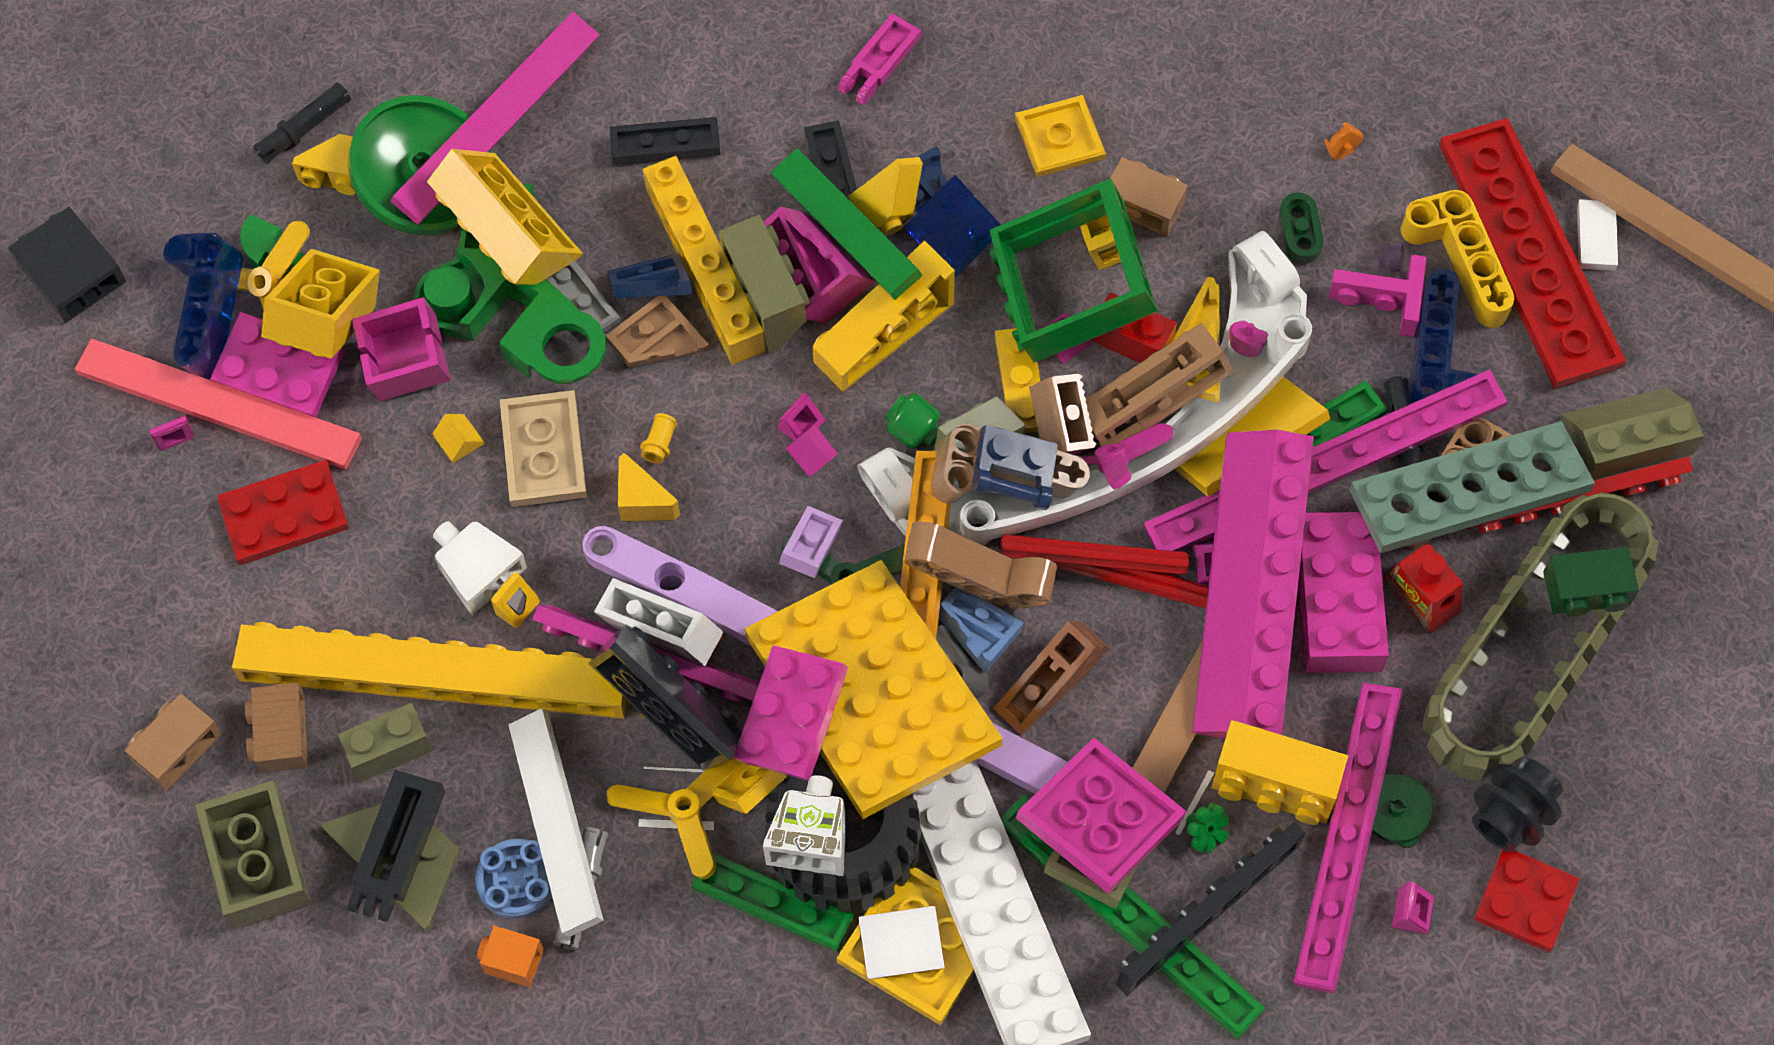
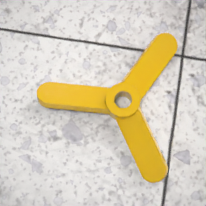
M303 221L291 222L261 267L248 269L211 264L203 271L202 279L211 287L251 292L254 296L260 298L264 310L265 298L282 280V277L309 238L310 229Z
M733 754L729 760L706 769L688 788L677 790L672 794L625 785H613L607 790V802L614 807L670 817L671 821L677 825L692 873L700 879H707L714 874L716 862L700 817V808L713 797L712 790L741 762L734 759ZM682 805L690 806L689 809L684 811L678 809Z

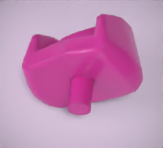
M1242 320L1233 323L1229 328L1230 346L1243 356L1257 357L1267 343L1268 333L1256 328L1253 323Z

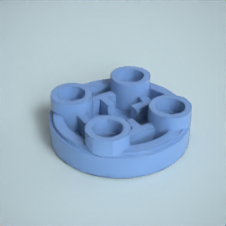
M510 839L489 847L482 852L476 871V888L482 902L491 912L508 919H522L538 913L549 903L552 893L539 842L526 839Z

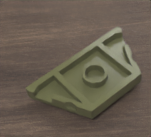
M381 804L327 821L321 826L323 831L356 864L360 861ZM434 824L404 902L396 900V903L426 933L433 925V917L440 899H443L447 889L448 878L451 871L454 870L460 855L459 848ZM382 855L373 877L380 879L383 872V863L394 866L396 858Z

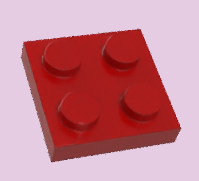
M1501 850L1474 920L1550 953L1580 878L1515 850L1511 853Z

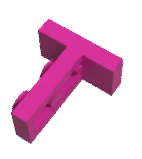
M1411 255L1405 280L1334 269L1328 298L1335 299L1339 303L1349 306L1358 303L1374 305L1375 308L1382 311L1402 309L1399 335L1414 337L1419 322L1426 257Z

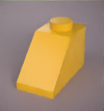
M920 157L896 159L848 196L850 201L885 236L892 235L903 228L902 222L914 214L923 165Z

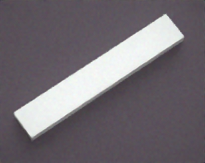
M541 708L508 725L561 932L570 937L604 920L550 716L547 711Z

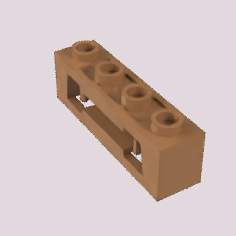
M1200 323L1193 329L1184 332L1178 339L1160 351L1154 352L1146 360L1128 372L1122 373L1116 380L1086 398L1085 404L1088 406L1086 411L1090 413L1088 419L1091 420L1089 426L1093 428L1091 433L1101 447L1119 443L1152 427L1233 373L1224 351L1203 324ZM1205 369L1210 373L1191 387L1186 383L1189 379L1191 381L1195 380L1196 375ZM1135 415L1138 422L1116 435L1114 429L1124 422L1126 424L1130 423V418Z

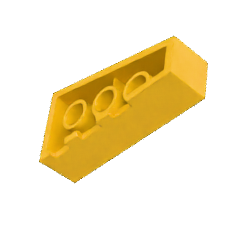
M926 241L921 243L907 257L923 275L896 300L878 284L837 324L816 339L813 345V361L842 392L954 305L955 270Z

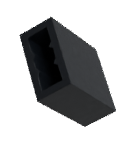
M67 207L60 213L51 215L45 223L30 233L23 234L15 243L7 247L16 264L65 323L126 283L118 264L70 207Z

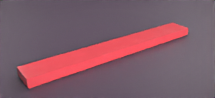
M92 338L75 367V371L79 376L315 460L323 461L327 459L329 465L347 470L362 440L361 434Z

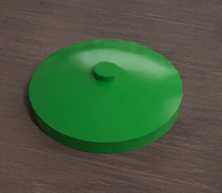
M421 95L393 98L372 109L359 123L348 151L350 181L356 195L367 210L386 225L414 235H439L460 228L461 226L457 222L458 217L450 208L442 203L417 225L391 202V199L470 116L446 101Z

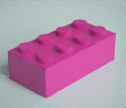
M1360 512L1306 513L1298 580L1304 672H1383L1389 657L1381 558Z

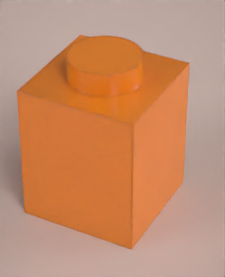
M494 925L490 937H483L478 949L477 959L480 960L484 974L530 988L544 948L540 939Z

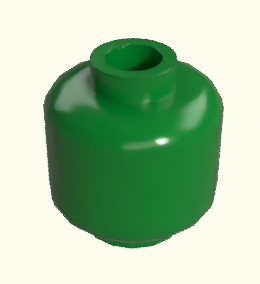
M917 393L909 394L907 397L901 394L884 417L888 420L886 425L887 432L910 449L917 448L922 442L929 446L937 436L939 426L936 423L940 419V411Z

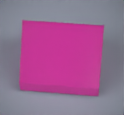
M802 393L779 419L777 429L795 441L813 425L819 428L826 419L806 393Z
M815 425L785 448L808 477H811L838 455L837 451Z
M1414 882L1405 883L1398 889L1392 927L1428 934L1434 896Z

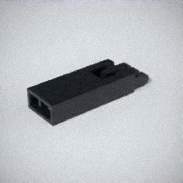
M398 770L394 771L352 878L355 887L348 903V911L357 913L362 900L367 899L363 908V915L373 917L377 905L380 903L382 905L379 910L378 920L387 922L396 900L404 902L446 792L442 783ZM382 855L396 858L394 866L383 863V872L380 879L373 877Z

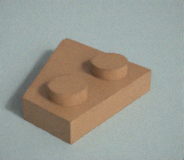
M667 296L655 297L605 335L606 342L629 368L704 352L709 346L706 340Z

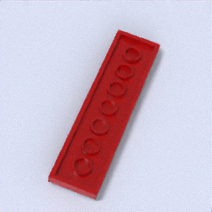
M1501 119L1441 137L1439 147L1460 191L1468 194L1475 205L1513 291V303L1554 389L1623 368L1626 359L1509 119Z

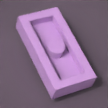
M807 506L782 552L779 564L815 578L840 531L843 520Z

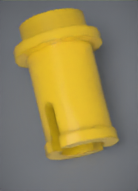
M658 413L654 416L647 440H644L640 445L642 450L641 456L646 461L654 464H660L663 462V459L668 458L670 454L668 446L677 427L676 419L664 413Z

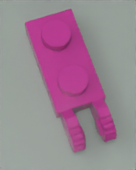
M892 13L853 59L852 66L839 82L838 91L847 94L854 87L860 75L867 78V81L858 91L856 100L858 103L865 105L877 91L878 86L884 84L920 40L922 30Z

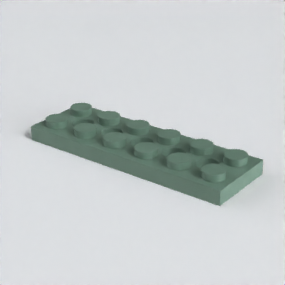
M1560 421L1353 481L1349 491L1381 554L1590 492L1595 482L1564 424ZM1536 460L1544 461L1550 465L1551 471L1543 472L1533 466L1532 462ZM1502 470L1509 471L1515 475L1517 480L1507 482L1500 479L1497 472ZM1464 481H1474L1480 485L1482 490L1480 492H1471L1466 490L1462 483ZM1430 491L1441 492L1447 501L1437 503L1430 500L1427 493ZM1396 501L1405 502L1410 506L1411 511L1400 513L1394 510L1391 504Z

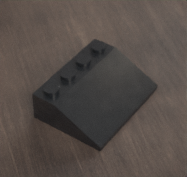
M627 624L624 625L589 661L588 664L703 771L729 760L735 753L742 731L736 727L738 723L736 718L722 707L717 709L707 700L709 697L708 692L693 680L688 682L678 673L680 670L679 665L667 654L663 653L660 656L649 645L651 643L650 638L638 627L634 626L631 629Z

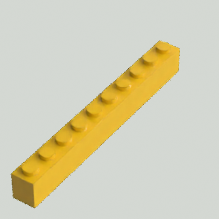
M256 622L254 626L241 624L232 665L237 678L243 682L274 685L299 683L304 688L539 710L542 708L550 712L624 719L627 700L588 664L592 658H584L579 653L563 652L561 655H552L536 648H525L522 652L510 651L503 646L495 644L485 645L484 648L469 647L464 642L453 640L447 641L445 644L430 643V641L421 637L397 640L381 633H371L369 637L355 636L349 631L340 629L324 633L315 632L314 629L306 626H294L292 629H283L266 622Z

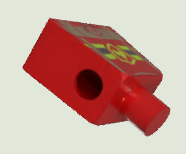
M1429 544L1423 545L1399 562L1383 578L1385 583L1429 634L1460 614L1463 583L1447 565L1444 557L1438 554Z

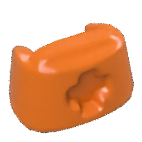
M1344 122L1342 124L1344 127L1337 131L1330 138V141L1324 140L1327 151L1334 160H1341L1345 156L1352 154L1363 141L1364 136L1362 132L1349 122Z

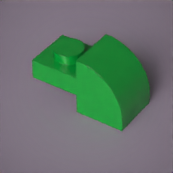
M249 214L242 226L240 240L249 265L252 269L263 265L283 232L280 227ZM298 253L282 278L292 270L305 254Z

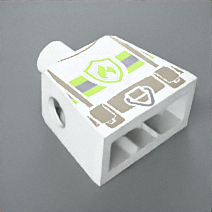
M811 776L806 792L794 790L785 792L763 843L766 865L843 876L845 851L844 802L840 797L830 796L833 782L823 776Z

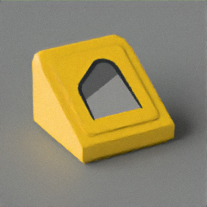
M517 572L512 573L491 598L495 614L515 628H519L540 602L535 592Z

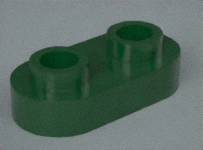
M1299 192L1289 194L1283 199L1279 211L1285 250L1292 260L1299 263H1310L1320 256L1324 241L1317 205L1314 199L1307 194ZM1300 212L1303 217L1295 218L1291 213ZM1304 243L1310 248L1304 250L1300 249L1297 245Z

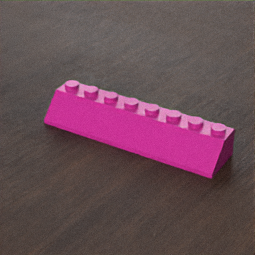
M1277 429L1226 434L1192 733L1226 739L1230 722L1234 720L1282 735L1313 436Z

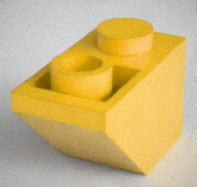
M338 134L294 157L292 165L298 181H301L302 184L310 188L326 186L335 188L338 192L345 195H354L355 191L348 173V151L353 136Z

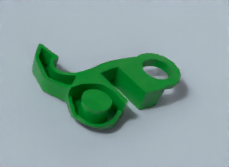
M530 183L523 184L535 198L533 185ZM463 228L458 248L455 250L457 258L423 274L415 287L414 300L424 297L436 314L440 333L474 341L508 297L526 307L525 311L499 344L503 359L528 378L532 376V368L543 379L557 384H573L589 377L597 370L606 354L605 334L600 323L590 314L580 312L566 296L547 280H543L537 285H516L509 282L502 275V268L493 258L488 257L481 251L478 240ZM576 331L582 333L589 340L590 350L587 356L579 363L571 366H559L545 357L544 347L547 341L556 333Z

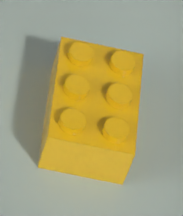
M310 249L265 298L261 337L273 340L283 346H292L308 351L318 357L332 359L355 332L352 319L369 314L374 310L380 270Z
M1231 720L1211 789L1217 790L1218 794L1227 800L1240 801L1243 798L1256 802L1257 807L1266 812L1279 813L1282 810L1295 814V818L1305 824L1317 825L1319 822L1326 824L1337 798L1348 755Z

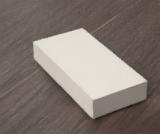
M1579 199L1577 204L1578 263L1581 269L1616 271L1618 266L1616 212L1597 200Z

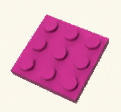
M1093 738L1018 810L1016 819L1106 893L1110 894L1184 819L1187 811L1096 738Z

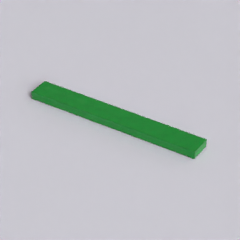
M1023 794L1001 817V821L1007 835L1045 868L1054 849L1016 819L1018 810L1030 800ZM1061 882L1139 953H1142L1150 946L1148 940L1162 926L1166 925L1169 929L1173 926L1130 887H1127L1115 909ZM1192 942L1187 944L1159 969L1237 1040L1266 1009Z

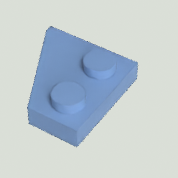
M957 587L940 604L939 619L985 672L991 668L1020 634L1024 624L1021 620L986 600Z

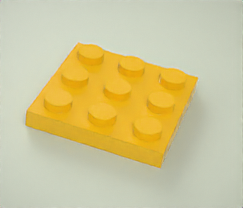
M915 867L913 869L910 868V878L904 886L900 887L895 884V894L885 901L881 897L876 898L874 906L869 907L864 916L935 906L945 968L868 979L860 923L837 956V963L941 1026L974 974V969L939 881Z

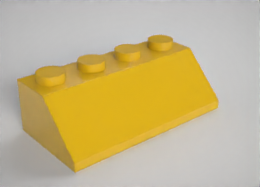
M451 149L427 181L436 192L437 200L452 210L458 217V224L478 240L481 251L496 261L502 268V275L513 284L537 285L579 259L583 254L495 153Z

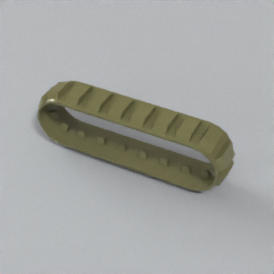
M1600 492V494L1589 497L1581 495L1564 505L1559 517H1554L1542 533L1537 545L1533 546L1521 563L1517 574L1512 576L1501 592L1497 603L1493 604L1484 616L1476 633L1472 634L1463 646L1455 664L1452 663L1440 679L1434 695L1431 696L1426 707L1422 730L1430 735L1427 745L1430 753L1440 766L1446 765L1450 770L1455 771L1456 777L1480 782L1482 777L1491 775L1499 764L1516 766L1522 760L1524 754L1528 755L1541 737L1546 726L1549 725L1560 709L1567 695L1570 694L1581 678L1587 665L1591 663L1605 639L1610 635L1626 610L1607 612L1605 609H1597L1593 611L1600 619L1599 623L1591 634L1579 631L1573 642L1580 648V651L1571 664L1564 661L1558 662L1553 671L1560 678L1559 682L1551 693L1539 690L1533 699V702L1540 708L1531 723L1520 720L1517 722L1512 731L1519 739L1510 747L1500 744L1491 751H1479L1463 745L1454 733L1450 732L1447 724L1451 723L1452 711L1444 708V704L1450 695L1461 698L1468 687L1462 682V678L1471 665L1480 668L1484 666L1488 657L1482 649L1491 636L1504 637L1509 628L1503 622V619L1512 606L1523 609L1527 604L1529 598L1524 594L1523 590L1532 577L1540 580L1544 579L1543 570L1545 564L1543 562L1552 549L1563 551L1569 543L1564 534L1570 528L1577 527L1581 529L1589 523L1602 524L1615 529L1630 545L1629 550L1632 562L1635 563L1634 570L1640 591L1655 563L1658 540L1652 536L1653 523L1642 509L1631 501L1624 499L1622 496Z

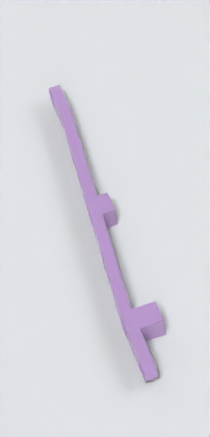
M606 526L595 527L584 536L582 542L584 556L587 562L594 568L629 585L703 613L723 632L750 646L751 644L745 636L744 628L778 612L700 570L613 528ZM603 539L609 540L613 544V549L609 554L599 556L592 552V546L595 542ZM671 587H676V588H677V589H675V590H670V591H667V590H666V589L671 588ZM996 724L994 726L1003 738V746L976 759L978 765L1034 794L1068 763Z

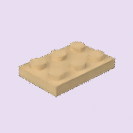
M575 390L501 399V419L511 507L587 498Z

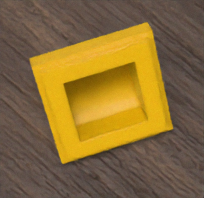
M445 414L432 433L452 463L485 444L464 414Z

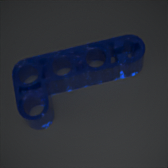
M217 233L179 234L170 238L163 250L165 261L189 278L174 347V360L191 374L210 380L228 340L243 256L237 248Z
M1447 269L1432 271L1427 276L1422 291L1410 384L1411 403L1435 394L1425 392L1422 387H1430L1437 393L1478 375L1472 372L1450 369L1459 280L1453 272ZM1438 290L1442 291V301H1436ZM1429 322H1437L1443 327H1435ZM1426 354L1435 355L1439 360L1429 359Z

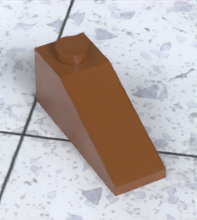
M1067 621L993 709L1020 735H1023L1087 675L1110 647L1083 622Z

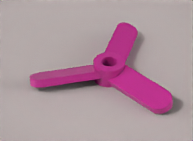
M1156 424L1119 443L1108 444L1098 448L1093 456H1080V458L1087 464H1097L1099 471L1105 474L1108 484L1115 490L1124 486L1132 477L1128 468L1129 461L1172 440L1173 428L1168 424Z

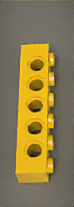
M674 156L643 168L646 191L676 252L679 253L686 273L731 365L765 352L764 331L677 157Z

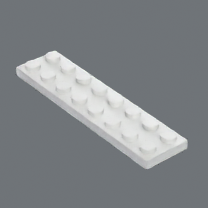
M974 760L914 792V799L917 800L919 809L921 841L936 878L941 885L943 895L1004 1045H1076L1088 1041L1091 1036L1090 1030L977 761Z

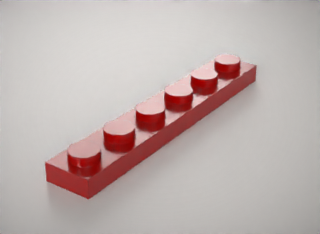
M1688 456L1594 480L1595 484L1590 492L1468 527L1466 530L1478 527L1480 534L1501 529V521L1514 518L1516 525L1538 519L1537 511L1549 508L1552 515L1560 514L1564 505L1581 495L1589 497L1600 494V492L1609 494L1622 490L1623 496L1627 497L1645 492V484L1658 481L1659 488L1681 483V475L1693 471L1691 460Z

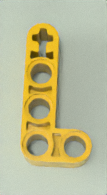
M1450 190L1411 202L1406 208L1400 229L1403 238L1415 245L1442 239L1478 322L1489 328H1497L1503 325L1512 308L1514 294L1470 196L1460 190ZM1448 211L1456 212L1459 215H1452ZM1414 221H1421L1425 225L1417 224ZM1461 242H1468L1473 246H1466ZM1474 272L1483 273L1487 277H1480Z

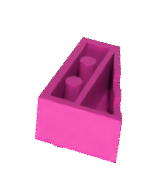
M781 206L763 221L766 227L769 225L773 226L780 246H777L780 255L787 254L795 273V275L791 276L795 285L801 283L807 293L810 304L805 306L808 320L822 323L828 322L875 282L809 213Z

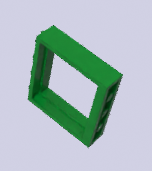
M1111 178L989 230L994 245L989 252L993 262L997 267H1000L1001 273L996 274V278L1003 294H1007L1009 300L1004 303V307L1010 321L1015 323L1017 329L1012 331V336L1017 342L1019 351L1025 350L1034 363L1158 312L1124 199ZM1107 215L1130 292L1036 331L1015 253Z

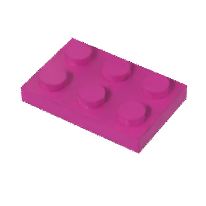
M240 312L210 379L213 382L316 418L343 358L344 350L341 348L330 359L315 356L308 351L292 346L280 345L273 340L261 337L262 319Z
M772 645L733 758L741 763L809 781L849 667L841 662Z

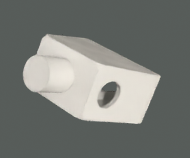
M448 521L441 524L433 534V538L443 547L435 555L438 567L472 615L491 600L512 573L517 572L521 574L527 568L523 553L478 522L470 523L460 532Z

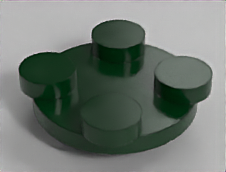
M1385 773L1372 833L1385 841L1398 843L1401 847H1414L1419 840V836L1426 830L1431 820L1432 807L1434 805L1433 796L1411 777Z

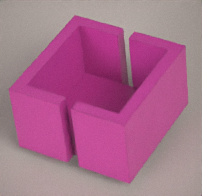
M424 297L352 319L358 349L363 354L360 355L366 386L379 401L451 381L445 352L440 346L443 343L437 317Z

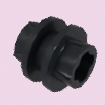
M1524 757L1516 766L1499 764L1491 773L1493 784H1482L1474 793V799L1479 810L1472 817V823L1487 841L1509 853L1520 843L1536 846L1544 837L1542 825L1552 826L1561 817V808L1556 801L1563 793L1561 782L1544 765L1527 757Z

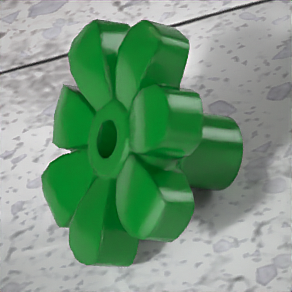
M1210 803L1208 808L1202 806L1196 813H1192L1187 817L1186 832L1193 836L1190 846L1194 850L1210 853L1216 848V842L1221 844L1226 842L1229 833L1222 828L1228 825L1229 817L1224 812L1223 806Z

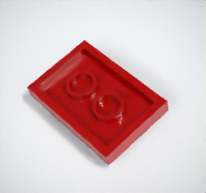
M327 459L217 495L239 566L349 529Z

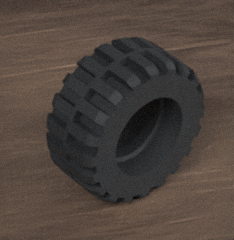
M824 758L817 760L812 776H823L833 782L830 796L843 799L844 809L856 810ZM787 776L785 778V785L779 783L771 794L772 802L767 804L765 813L767 823L765 825L766 835L785 792L789 790L806 792L808 781ZM913 793L870 815L882 827L869 844L856 851L844 853L843 876L773 866L774 871L779 873L781 883L786 889L794 888L795 897L804 903L813 899L816 908L829 910V906L834 905L838 906L839 912H851V906L860 904L862 909L873 907L874 899L881 897L885 901L895 894L894 885L897 884L900 887L905 885L910 878V868H915L919 859L921 829L917 800L914 799Z

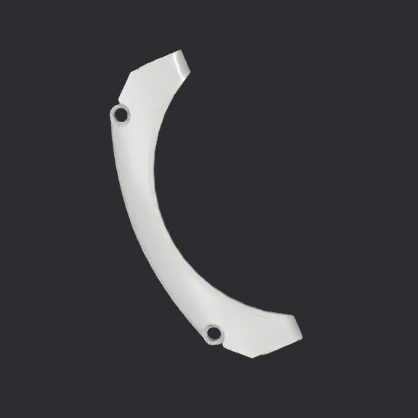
M1260 231L1229 250L1230 304L1228 322L1220 347L1224 351L1233 373L1220 381V400L1218 403L1194 398L1185 404L1166 423L1173 428L1172 440L1129 461L1128 468L1132 477L1124 486L1113 490L1105 474L1099 471L1097 464L1088 466L1090 478L1081 489L1064 499L1052 497L1051 504L1047 510L1034 508L1033 503L988 491L986 494H980L970 490L958 501L951 504L949 530L981 545H986L992 539L1000 538L1004 534L1012 535L1032 530L1100 507L1155 481L1177 468L1210 445L1245 416L1278 383L1293 364L1305 355L1312 333V324L1306 317L1307 294L1300 288V278L1295 267L1274 240L1265 231ZM1245 320L1248 323H1253L1256 328L1268 333L1267 343L1257 357L1243 356L1230 346L1229 328L1233 323ZM889 447L859 463L857 467L866 486L890 520L897 525L906 537L915 458ZM954 478V487L959 489V483ZM972 524H984V526H982V527H974V526H971V525H972Z

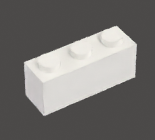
M612 578L594 611L613 628L619 630L626 624L631 629L636 626L650 638V644L703 666L707 664L723 634V631L703 613Z

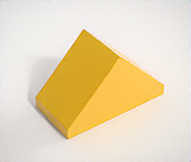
M623 453L619 457L618 509L621 521L676 520L680 516L678 500L628 455Z

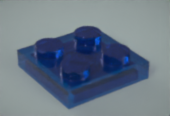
M954 175L902 226L919 244L926 241L955 270L954 278H956L991 243L992 238L989 230L1001 224L963 182Z

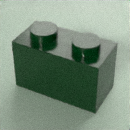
M1629 547L1552 555L1543 570L1553 615L1566 613L1569 617L1584 615L1590 610L1605 609L1607 612L1622 611L1631 606L1639 592Z

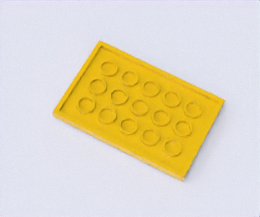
M882 560L744 628L747 640L764 666L767 663L772 645L841 662L849 667L821 746L820 754L862 819L1003 746L1002 736Z

